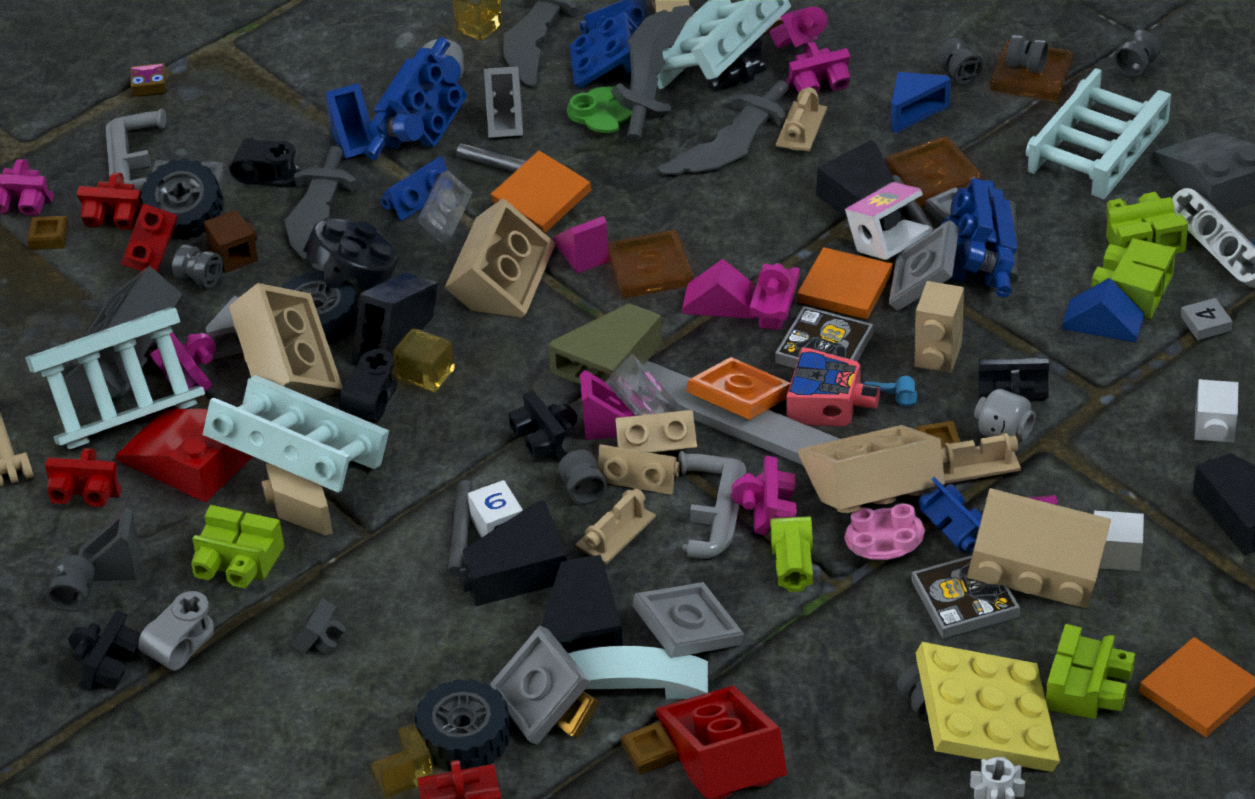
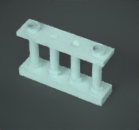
M708 0L687 20L674 45L671 48L663 49L665 64L661 72L656 75L658 77L657 85L659 89L665 88L685 68L697 65L700 66L707 80L717 78L791 7L789 0H744L731 3L730 0Z
M1095 68L1086 79H1082L1079 82L1076 91L1037 136L1031 137L1026 147V156L1029 157L1028 172L1035 174L1046 160L1089 174V178L1092 179L1091 195L1105 199L1169 122L1171 94L1158 90L1149 101L1144 103L1100 89L1102 70ZM1095 102L1136 117L1125 122L1090 110ZM1079 121L1120 136L1117 140L1113 139L1110 142L1073 128ZM1065 140L1104 155L1101 159L1092 161L1057 147Z
M169 307L25 357L30 372L40 371L42 377H47L66 432L53 436L55 444H66L68 449H72L89 443L88 436L173 405L175 409H185L197 404L196 397L205 394L204 388L201 386L188 388L169 334L173 332L171 325L180 322L176 308ZM148 333L151 339L155 338L174 392L172 395L155 401L152 400L134 349V345L137 344L135 338ZM113 346L115 352L119 351L138 404V407L118 414L116 413L97 359L101 357L99 350ZM76 358L79 364L83 363L102 417L101 420L81 427L61 373L64 370L62 363Z
M254 375L248 379L241 406L235 407L216 398L210 399L202 435L339 493L342 491L350 461L353 460L372 469H376L381 465L389 430L258 375Z

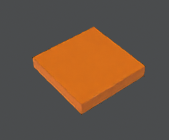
M538 150L491 193V197L494 203L504 198L543 233H546L580 202L592 188L588 180Z
M823 247L797 293V302L867 320L892 274V263Z
M730 357L689 379L686 392L751 420L786 400L791 383Z
M1193 637L1140 682L1139 693L1207 738L1255 696V677Z

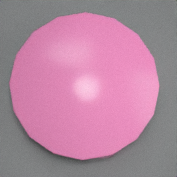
M897 504L892 508L877 510L862 507L860 510L851 513V523L846 528L844 539L847 547L858 556L871 560H888L904 556L915 550L923 541L925 529L921 520L915 516L914 507L909 504Z

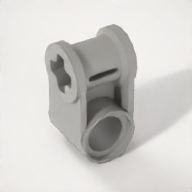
M188 591L177 596L173 603L142 631L138 641L140 652L171 670L181 669L190 657L214 634L213 621L207 615L209 611L207 597L197 591Z

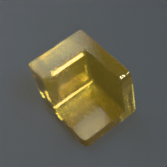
M453 0L457 31L482 41L502 25L500 0H481L478 3L470 0Z
M411 329L393 350L397 378L434 392L455 369L451 341L418 329Z
M414 723L398 729L401 752L371 764L372 773L386 799L418 787L417 778L433 775L430 752Z

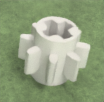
M994 757L988 760L982 759L981 772L971 771L970 787L974 789V799H1015V796L1024 797L1025 781L1021 779V766H1014L1005 757Z

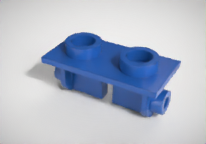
M622 0L585 14L583 21L579 23L582 34H587L599 27L606 19L615 17L623 11L639 27L643 20L649 16L646 1Z
M439 156L388 188L384 192V197L381 198L383 207L387 210L391 208L396 210L399 220L402 221L453 189L454 185L443 157Z
M933 477L931 480L937 489L933 493H925L919 499L920 511L938 529L951 520L952 522L941 531L960 552L970 554L974 549L982 514L976 508L968 511L963 506L966 502L952 484L945 488Z

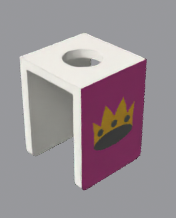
M892 182L847 207L845 211L857 252L887 260L932 232L931 226L909 220H902L895 227L882 231L879 219L922 196L921 189ZM862 225L868 228L872 235V238L867 239L863 232Z

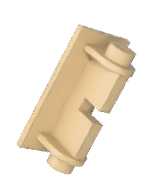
M807 87L799 92L798 102L793 101L776 142V147L810 152L827 110V106L819 105V98L815 89Z
M693 410L615 418L617 445L619 448L648 453L697 448Z
M1002 433L999 436L982 438L980 446L975 447L974 441L970 440L953 444L945 443L944 448H941L945 484L1021 471L1014 452L1018 451V442L1015 435L1008 436L1007 433Z
M599 445L598 467L603 473L607 484L673 494L674 477L679 476L681 463L676 461V457Z
M636 488L626 490L622 495V499L613 506L610 512H607L594 526L590 525L586 528L585 536L575 544V548L590 556L601 555L603 563L607 565L656 517V514L644 508L645 495L643 492Z

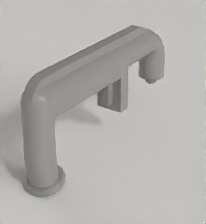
M163 108L158 111L118 117L106 125L109 177L113 172L122 173L124 183L134 184L135 190H140L141 193H143L142 186L147 181V178L130 180V170L151 166L148 150L129 153L127 131L158 126L160 129L165 128L167 119Z
M680 451L681 474H686V471L722 474L715 507L691 504L690 522L712 525L709 542L689 539L688 544H683L682 546L683 552H687V557L710 559L722 553L733 541L740 504L733 500L731 488L736 480L746 474V466L735 458L705 454H685L683 451Z

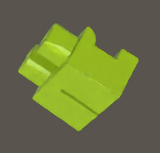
M1156 192L1143 194L1137 204L1127 205L1121 198L1107 202L1106 238L1109 244L1127 248L1132 238L1176 248L1175 254L1185 252L1188 223L1183 215L1176 216L1171 197L1161 199Z
M1132 238L1127 248L1109 244L1105 252L1103 268L1097 266L1093 274L1092 287L1110 278L1144 312V318L1151 320L1161 300V296L1163 297L1173 277L1176 248Z
M210 505L204 516L206 525L201 535H195L192 538L195 549L191 562L194 576L209 581L214 577L217 570L226 573L227 582L232 586L244 589L247 588L254 578L264 580L284 549L280 520L246 513L244 516L242 511Z
M1065 624L1047 681L1046 703L1048 711L1091 719L1097 718L1099 708L1122 712L1127 684L1108 680V676L1130 681L1134 670L1135 653L1114 648L1115 636L1113 635L1105 636L1102 641L1081 636V627Z

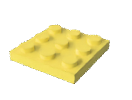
M926 642L920 644L915 654L935 751L985 760L994 757H1005V759L1016 766L1020 765L1021 767L1054 771L1060 759L1037 663Z

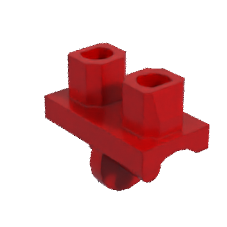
M113 172L110 175L109 182L99 181L98 187L79 186L77 191V197L82 205L81 219L87 227L102 226L105 214L114 215L113 222L116 227L126 230L134 229L143 204L141 201V191L135 190L134 184L124 183L122 173Z
M142 204L121 265L141 272L148 266H151L156 272H159L178 216Z
M83 449L80 459L47 458L45 463L48 477L47 490L50 501L53 504H66L70 501L72 494L83 495L85 503L96 507H104L109 497L119 498L122 487L117 480L116 462L97 460L94 449Z
M459 760L450 761L451 772L417 778L421 799H501L494 764L461 770Z

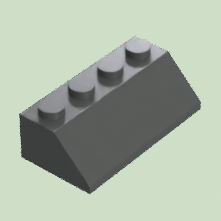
M148 266L109 297L84 337L169 307L175 308L182 293L151 266ZM149 333L135 338L137 344L134 345V349L141 368L147 361L144 354L157 344L155 338L151 339ZM110 346L99 350L101 357L97 359L111 399L119 400L129 390L131 384L128 381L129 378L119 351L115 352L114 347ZM77 358L67 361L61 373L71 401L97 406L83 363L79 364ZM49 388L47 393L53 397L51 388Z

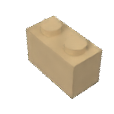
M931 281L926 282L916 308L914 367L952 373L962 345L964 287Z

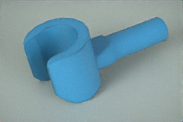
M902 376L897 379L896 383L865 382L868 385L880 386V392L895 394V400L901 406L909 407L917 402L915 381L910 376Z

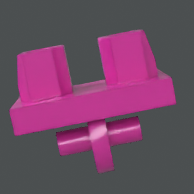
M816 6L792 11L781 16L783 24L769 30V33L777 49L791 44L799 47L807 42L817 40V35L825 31L828 24L827 14L823 9Z
M814 41L805 43L804 53L795 55V61L789 62V77L785 81L789 89L796 88L799 93L802 89L811 87L818 94L820 91L819 82L828 80L831 89L834 91L846 89L850 81L848 65L851 56L848 49L830 52L828 48L818 50Z
M17 159L13 169L4 168L3 174H0V214L8 212L10 201H19L18 208L20 212L29 216H39L44 203H52L54 193L48 190L46 178L40 176L39 170H30L26 159Z
M779 263L774 265L763 264L749 307L750 316L759 317V327L773 330L781 329L783 321H786L800 277V268L793 267L786 270Z
M173 332L169 333L178 360L181 362L180 365L188 388L198 384L206 391L213 386L198 365L201 363L208 364L212 361V356L216 350V344L212 337L205 333L190 334L187 337V342L183 345ZM157 348L150 353V356L163 373L166 374L161 354Z
M765 456L764 471L760 475L754 477L753 474L746 473L732 484L731 496L733 500L747 510L754 508V533L766 535L770 527V518L795 517L797 513L796 503L786 501L790 500L796 485L795 474L777 470V458Z

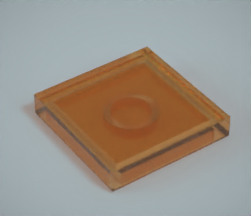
M1007 40L990 80V90L1057 102L1072 66L1074 51L1049 47L1045 68L1042 74L1039 75L1030 73L1027 68L1021 67L1015 70L1006 67V53L1010 41Z
M947 136L885 158L886 165L892 176L898 175L905 185L921 189L922 196L915 199L920 207L926 205L927 199L954 187L957 189L967 188L972 178L983 180V174Z
M677 230L608 242L609 261L622 299L687 287V284L694 280Z

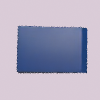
M897 72L892 98L891 130L897 133L949 107L951 79L946 75Z
M359 83L325 92L330 130L338 147L343 151L344 159L363 155L373 140V134L369 127L371 122Z
M1108 278L1070 299L1062 323V329L1137 342L1144 319V312Z

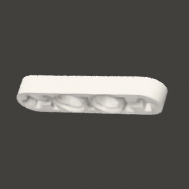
M1191 188L1179 190L1172 198L1176 216L1183 215L1188 223V231L1239 281L1250 288H1255V273L1251 274V271L1242 264L1247 259L1255 266V246L1202 195ZM1188 202L1199 211L1195 216L1189 213L1185 207ZM1216 219L1217 225L1215 230L1209 235H1203L1204 225L1209 220ZM1232 240H1238V248L1235 253L1228 257L1225 256L1224 249L1227 243Z

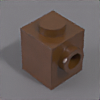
M237 210L204 221L208 248L211 252L220 254L223 261L222 269L225 273L258 261L255 229L250 221H244Z

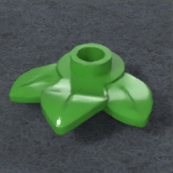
M599 87L590 90L588 93L574 95L567 106V116L574 122L585 124L590 130L600 133H612L619 130V124L631 119L632 110L621 106L618 101L614 100L615 97L611 93L614 87Z

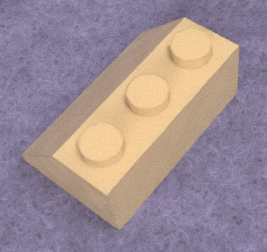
M502 198L476 217L445 285V289L471 311L522 318L529 309L556 243L508 201Z
M257 283L228 306L251 377L258 375L315 400L338 394L342 391L343 386L311 293Z
M904 425L798 449L799 458L820 501L837 508V511L841 513L858 511L861 509L862 504L870 502L874 504L892 503L896 501V496L903 494L920 496L930 493V488L936 487L931 480L933 477L942 485L945 484L941 439Z
M990 488L967 578L987 584L1008 586L1009 589L1087 609L1096 582L1111 519Z

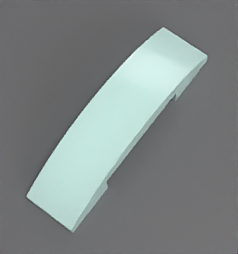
M608 646L568 653L590 679L591 683L586 689L665 688L666 699H689L708 693V661L693 655L671 658L665 649L644 646Z

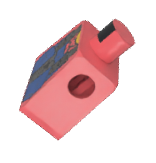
M802 347L787 393V417L808 426H847L851 423L855 406L877 409L880 386L860 383L861 365L857 361Z

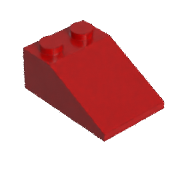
M164 409L115 455L118 462L205 503L253 456L202 435L208 409Z
M734 685L655 708L656 715L676 747L678 758L691 783L706 799L727 798L736 790L749 786L763 787L771 784L774 779L787 775L780 727Z

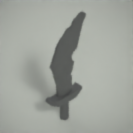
M522 0L524 7L533 8L515 26L503 34V58L509 67H519L520 81L527 87L536 88L538 86L537 74L541 49L536 46L546 39L548 27L557 14H568L571 17L578 15L577 5L573 0Z
M677 6L671 12L664 9L646 17L627 40L630 48L631 63L630 89L625 88L619 83L611 90V93L621 106L632 110L627 138L631 141L637 142L641 140L645 116L649 118L661 117L671 110L669 103L663 104L654 100L658 83L656 75L661 72L665 64L663 49L671 48L674 45L685 23L694 13V8L691 6Z
M778 80L762 98L753 94L732 96L733 109L742 110L732 121V125H727L716 132V139L713 142L700 143L670 162L660 165L658 167L659 174L680 175L684 172L699 173L716 170L749 155V148L758 130L767 120L777 123L779 127H783L786 114L776 102L788 91V84L783 80Z
M337 146L330 147L323 168L310 167L294 174L297 187H309L293 212L284 221L290 247L304 261H307V253L303 252L314 225L322 220L330 219V205L336 190L347 189L353 192L357 189L356 179L346 171L337 169L343 154L342 149ZM312 263L314 269L324 271L319 263Z

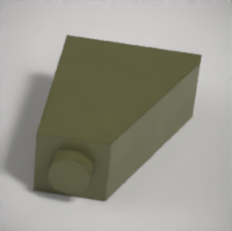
M628 303L552 340L548 345L551 373L581 384L580 374L586 370L621 392L662 345L661 315Z

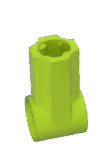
M811 516L770 518L772 554H776L778 586L786 588L788 592H802L805 587L813 584Z

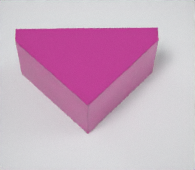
M604 216L572 227L552 237V240L556 243L555 246L576 273L609 262L607 223Z
M722 259L687 284L682 314L756 319V317L749 314V307L756 285Z
M586 370L580 374L585 440L617 438L615 418L643 415L642 404Z

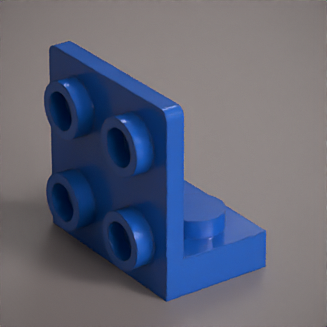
M625 11L615 17L606 19L599 27L579 36L570 44L573 79L578 89H581L620 64L624 71L631 75L630 48L627 40L638 26Z

